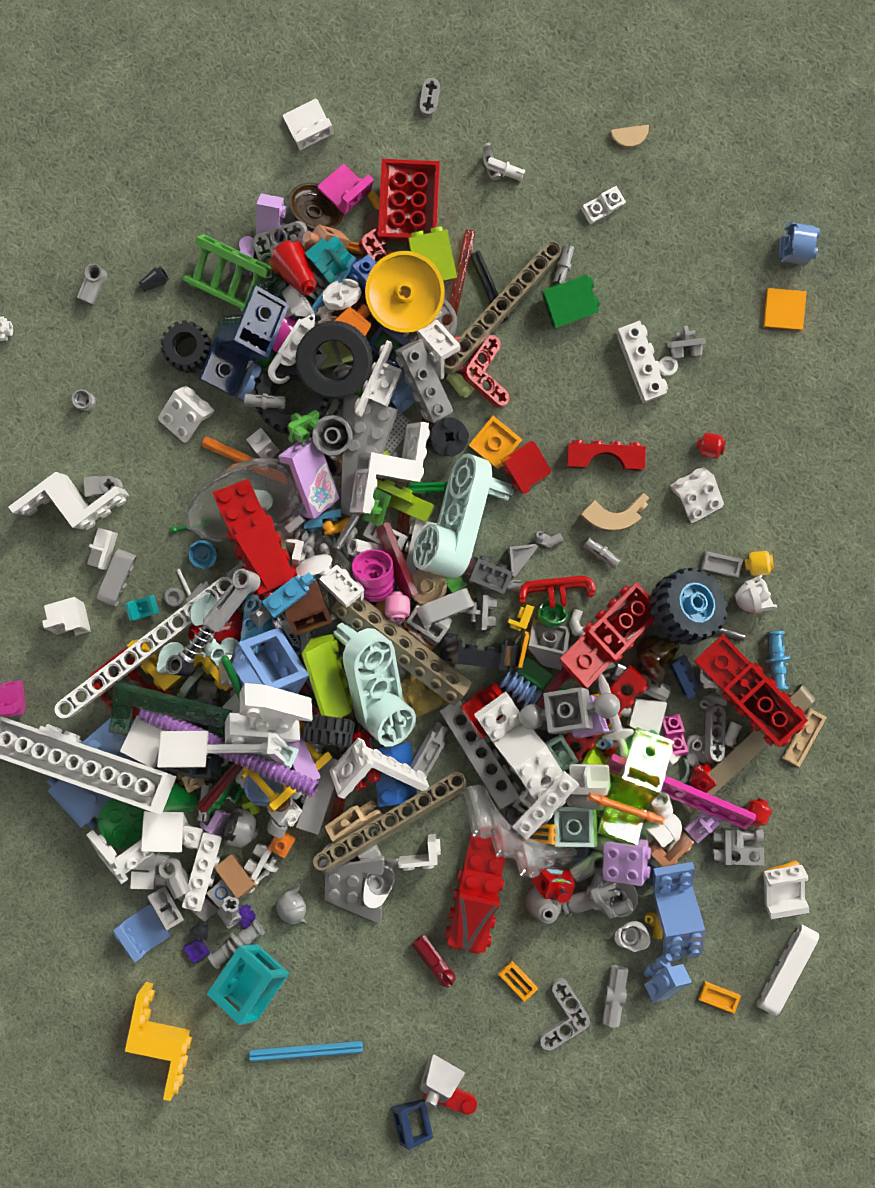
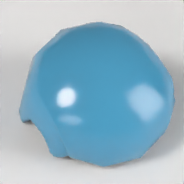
M199 540L190 546L188 556L190 562L195 567L206 569L215 564L218 558V551L212 542Z

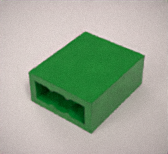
M583 274L540 290L553 328H558L599 312L600 302L598 297L594 296L592 290L594 283L592 278L588 277V274Z

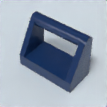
M380 325L370 340L369 345L372 354L379 358L380 349L374 346L373 343L381 332L401 347L412 341L400 332L389 330ZM390 357L388 358L387 364L396 368L400 367L395 360Z
M425 1099L391 1107L401 1146L410 1150L433 1138ZM419 1108L425 1134L413 1136L407 1113Z

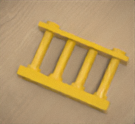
M302 722L299 724V730L304 726ZM305 742L317 770H320L333 758L329 752L322 755L310 743ZM246 767L242 770L244 774L240 778L244 780L249 775L267 795L270 802L267 808L271 813L296 792V789L292 790L290 786L285 787V784H283L285 790L279 795L268 786L257 772H253L251 769L248 770Z

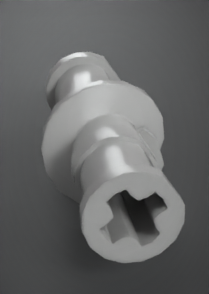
M256 919L252 921L253 924L239 932L237 936L231 932L232 940H228L214 954L208 955L211 964L216 969H219L220 965L226 960L231 959L239 946L249 945L260 934H265L263 927Z

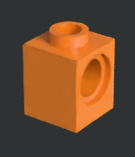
M285 832L283 838L274 837L268 850L285 859L297 837Z

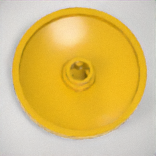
M398 251L383 257L374 265L367 278L365 294L371 314L381 325L395 332L410 333L426 327L437 317L444 302L445 289L439 270L428 258L416 252Z

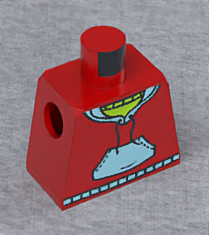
M544 865L535 866L531 882L545 899L558 900L560 903H566L571 899L575 883L569 868Z

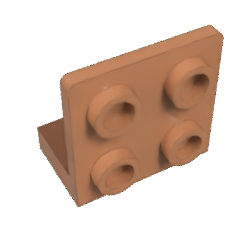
M681 831L679 841L669 852L666 849H662L654 840L648 844V847L651 848V855L663 867L675 865L678 859L691 849L694 842Z

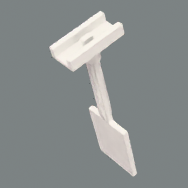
M161 731L157 767H205L208 753H262L263 755H269L277 763H286V759L280 752L281 747H287V743L277 733H268V742H263L262 744L208 745V731Z

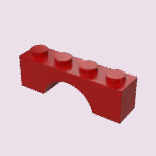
M572 440V443L567 444L566 468L585 469L593 457L600 454H608L620 462L623 470L643 471L645 469L646 446H641L640 442H630L629 445H622V442L612 441L610 444H602L603 441H591V444L583 443V440Z

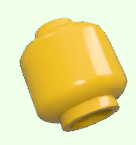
M765 550L750 552L749 559H745L746 571L750 570L751 575L754 577L769 575L771 570H774L773 556L769 555V552Z

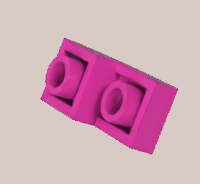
M680 714L664 716L661 726L665 745L675 756L687 755L688 748L683 736L685 730Z

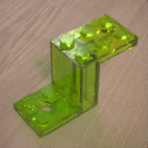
M637 727L634 731L626 763L612 781L608 799L646 811L661 792L674 741ZM645 749H651L654 752V756H648ZM606 806L598 833L629 845H637L644 819ZM618 817H623V818H625L627 824H626V825H621V824H619L617 818H618Z

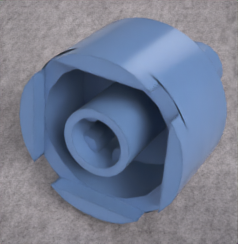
M789 222L784 229L787 230L786 235L781 236L779 257L783 258L780 261L807 265L811 259H815L817 256L818 248L816 247V241L819 237L820 229L812 225Z

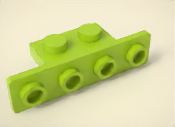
M379 479L377 480V488L392 494L389 503L390 507L424 522L428 521L434 508L433 504L414 496L411 489L404 486L401 489L395 487L396 483L385 479L384 482Z

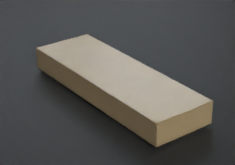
M808 708L805 713V717L808 719L804 724L805 728L798 734L794 733L781 757L797 767L801 766L827 718L811 708Z

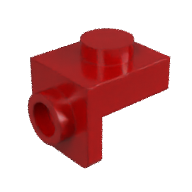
M707 761L702 765L697 764L691 770L692 774L689 782L696 789L707 793L717 784L710 776L712 766Z

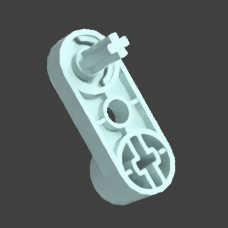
M469 453L462 455L456 461L448 480L437 525H426L415 541L413 562L418 569L450 579L460 577L467 569L487 495L489 494L507 501L514 492V489H511V484L492 478V468L489 461Z
M340 623L337 625V630L334 631V636L346 646L343 652V662L355 717L358 723L380 744L384 746L399 744L413 730L416 714L403 700L393 644L376 629L367 628L357 633L348 624Z

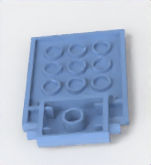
M126 706L122 707L81 743L145 765L120 752L135 721L127 714ZM155 766L154 768L163 772L167 771L166 769L158 768L157 766ZM54 777L47 781L51 786L48 793L80 828L85 824L90 829L95 827L97 824L92 818L95 816L98 819L102 807L112 799L109 796L63 780L57 781Z

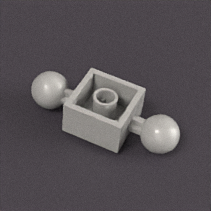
M582 687L543 693L545 709H541L534 704L526 705L520 711L519 719L525 728L531 730L539 728L544 721H547L548 733L551 734L593 729L592 714L597 713L602 718H612L620 710V701L612 693H603L594 702H590L589 690Z

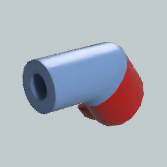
M599 740L598 746L602 749L601 751H604L603 755L605 757L612 756L615 753L613 740Z

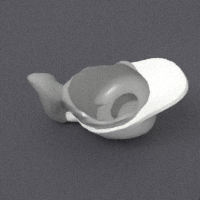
M386 857L384 859L383 875L370 873L366 875L363 882V902L366 907L377 908L387 898L395 881L393 867H397L398 858Z

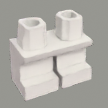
M154 852L150 857L139 863L131 871L130 889H154L156 886H164L165 878L159 874V866L168 860L170 856Z

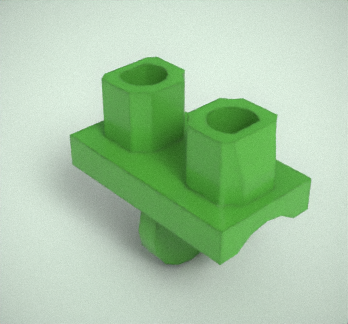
M314 410L303 416L298 413L291 416L292 422L288 425L290 432L288 440L292 443L296 440L302 444L307 442L310 438V432H313L319 421V412Z
M376 487L373 493L374 507L371 513H364L362 519L375 524L377 527L382 525L392 494Z

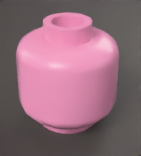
M392 592L385 599V615L390 618V621L401 622L410 615V599L403 595L402 592Z

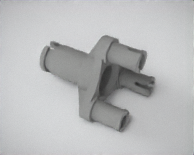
M603 872L594 874L591 885L587 886V890L573 894L569 901L562 903L563 909L568 916H572L573 913L578 914L594 909L599 910L610 919L618 917L619 914L632 911L633 905L629 898L617 903L611 902L610 898L620 895V891L615 890L611 892V890L618 888L616 883L606 886L605 884L608 881L604 880Z

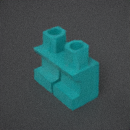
M336 235L328 242L322 238L305 252L330 284L337 280L335 276L341 270H348L345 264L352 258Z

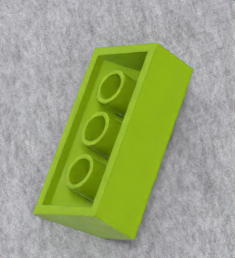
M333 634L311 638L303 650L302 656L320 713L325 716L342 718L351 713L353 703L347 676L344 671L343 658H340L339 643L334 639Z

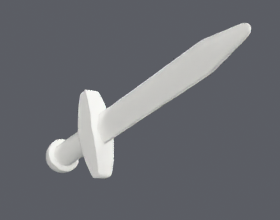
M601 673L598 676L601 694L611 693L609 685ZM617 714L609 718L613 731L606 734L605 739L617 740L621 751L619 753L620 756L627 759L631 756V751L628 750L625 738L632 735L634 731L633 729H622Z

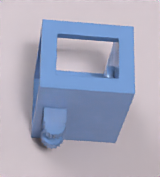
M279 627L239 642L230 659L242 687L244 683L260 684L298 694L309 677L308 672ZM266 642L264 646L259 648L257 654L253 653L251 647Z

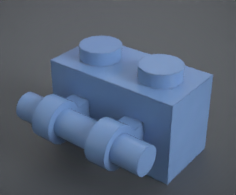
M670 954L661 955L655 963L649 964L644 971L645 977H653V979L644 984L653 1003L671 998L692 983L683 964L671 966L672 956Z

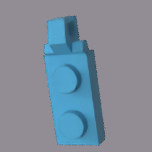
M310 572L303 577L297 575L264 599L262 603L271 615L276 618L307 594L306 592L310 590L308 585L314 582L315 578Z

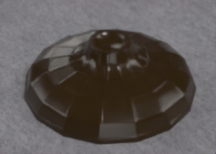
M312 182L302 183L293 188L289 195V208L293 217L297 221L303 222L308 229L313 231L318 225L329 228L338 226L344 214L318 190L319 184Z

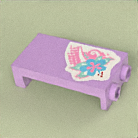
M310 437L303 444L299 441L278 456L281 463L289 464L305 506V509L300 512L302 517L318 518L323 511L333 506V503L340 499L324 453L317 449L313 442V437Z

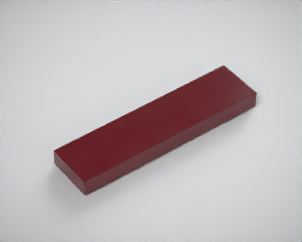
M383 523L375 529L384 552L392 558L394 577L400 592L410 599L417 595L418 591L390 523Z

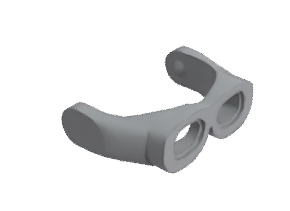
M490 143L483 145V162L485 167L487 164L486 158H494ZM487 169V174L491 181L501 178V174L497 172L491 176L490 169Z

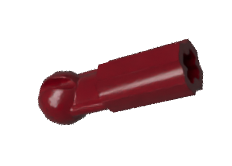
M425 934L416 938L411 943L415 951L434 974L438 983L442 987H451L456 980L454 971L448 967Z

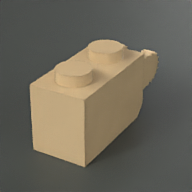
M369 801L362 807L353 806L327 824L325 829L332 842H339L382 816L380 810H374L377 806L375 801Z

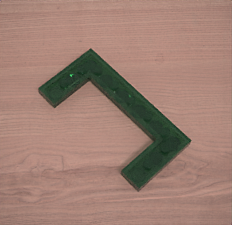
M116 681L113 688L109 732L127 736L131 729L133 707L208 725L209 733L225 739V721L233 710ZM207 754V757L217 758L221 760L224 759V757H220L219 754Z

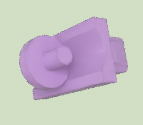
M701 812L684 829L699 843L724 820Z

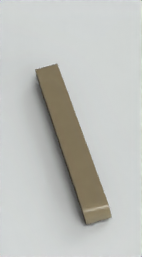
M551 241L546 243L462 334L457 342L460 346L466 347L468 351H458L444 359V373H455L552 268L561 253V247L557 242ZM547 251H552L555 255L550 256ZM534 265H541L543 269H537ZM522 278L529 279L530 283L523 282ZM509 292H516L518 296L513 297ZM502 305L505 307V310L501 311L496 306ZM484 319H490L493 323L486 324ZM471 333H478L480 338L472 337ZM452 360L455 365L448 366L445 361Z
M799 684L795 687L796 690L794 692L791 691L788 696L792 699L790 702L795 707L798 706L805 711L815 701V698L802 684ZM754 729L747 731L740 738L741 741L726 751L721 761H715L712 764L710 776L717 784L707 792L708 794L713 796L768 745L763 740L764 735L760 731L756 732ZM679 802L690 814L697 810Z
M460 772L450 774L430 786L427 790L420 792L320 852L313 859L314 867L320 873L328 874L463 793L467 787L464 775ZM457 779L463 781L458 787L452 785ZM444 789L446 793L444 796L439 797L436 795L437 791ZM423 799L429 800V804L425 807L420 806V802ZM405 810H413L410 816H403ZM395 819L396 823L394 826H386L388 820ZM373 829H378V835L371 837L370 832ZM355 840H362V844L359 847H353ZM338 850H345V854L342 857H336ZM324 859H327V866L324 868H320V862Z

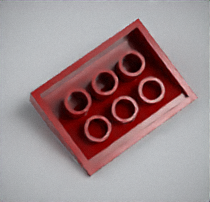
M382 159L379 238L409 243L408 238L412 237L411 233L423 231V234L431 233V228L437 227L440 161Z

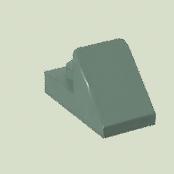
M562 734L545 743L562 771L568 769L571 764L579 762Z

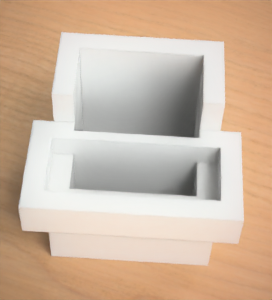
M72 597L44 606L47 620L42 621L44 629L57 635L74 630L75 636L91 632L84 602Z

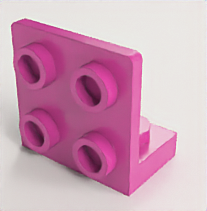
M342 164L318 185V190L345 215L371 192L374 179L369 174L365 178L359 179L345 164Z

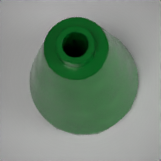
M174 782L163 812H191L198 805L196 794L193 792L188 793L183 786Z

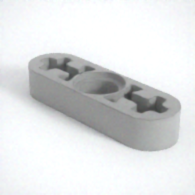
M719 705L709 707L705 714V756L709 761H721L725 756L726 713L724 708ZM714 728H716L718 731V737L716 739L712 736V731Z

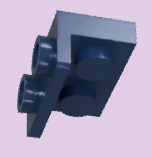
M682 655L672 660L669 666L683 696L690 699L696 696L695 692L701 690V686L687 656Z

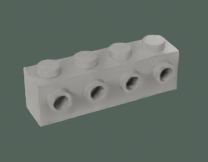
M414 340L395 351L397 354L396 361L405 371L404 378L412 386L414 391L412 392L413 397L422 408L420 411L423 418L427 421L436 422L452 413V406L422 341Z

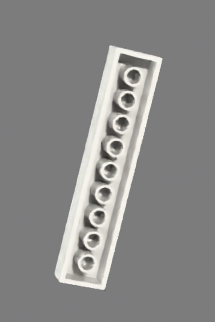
M0 716V759L162 815L176 776Z

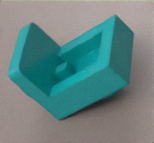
M154 595L125 603L130 621L159 613Z

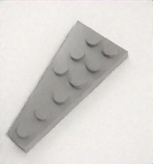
M355 394L344 397L343 419L350 425L353 437L349 448L343 452L341 513L351 517L354 514L350 512L358 454L377 453L383 455L398 412L397 409L369 400L362 417L355 413L356 409H354L357 399L361 398V396Z

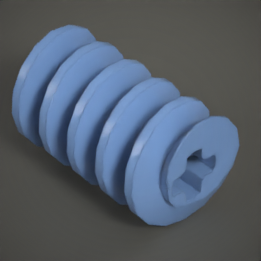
M510 669L502 679L499 688L506 687L505 692L507 693L512 691V699L519 696L517 702L520 703L524 700L523 707L535 704L542 694V690L535 692V685L529 688L530 682L527 680L523 683L524 677L520 676L517 678L518 673L515 671L510 674Z

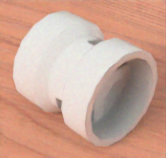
M665 792L654 793L650 798L653 812L656 815L663 816L665 819L669 818L673 813L669 795Z

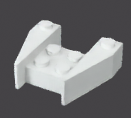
M244 683L240 691V713H229L225 721V743L262 744L263 742H268V733H277L285 742L300 741L299 720L312 721L311 698L267 685Z

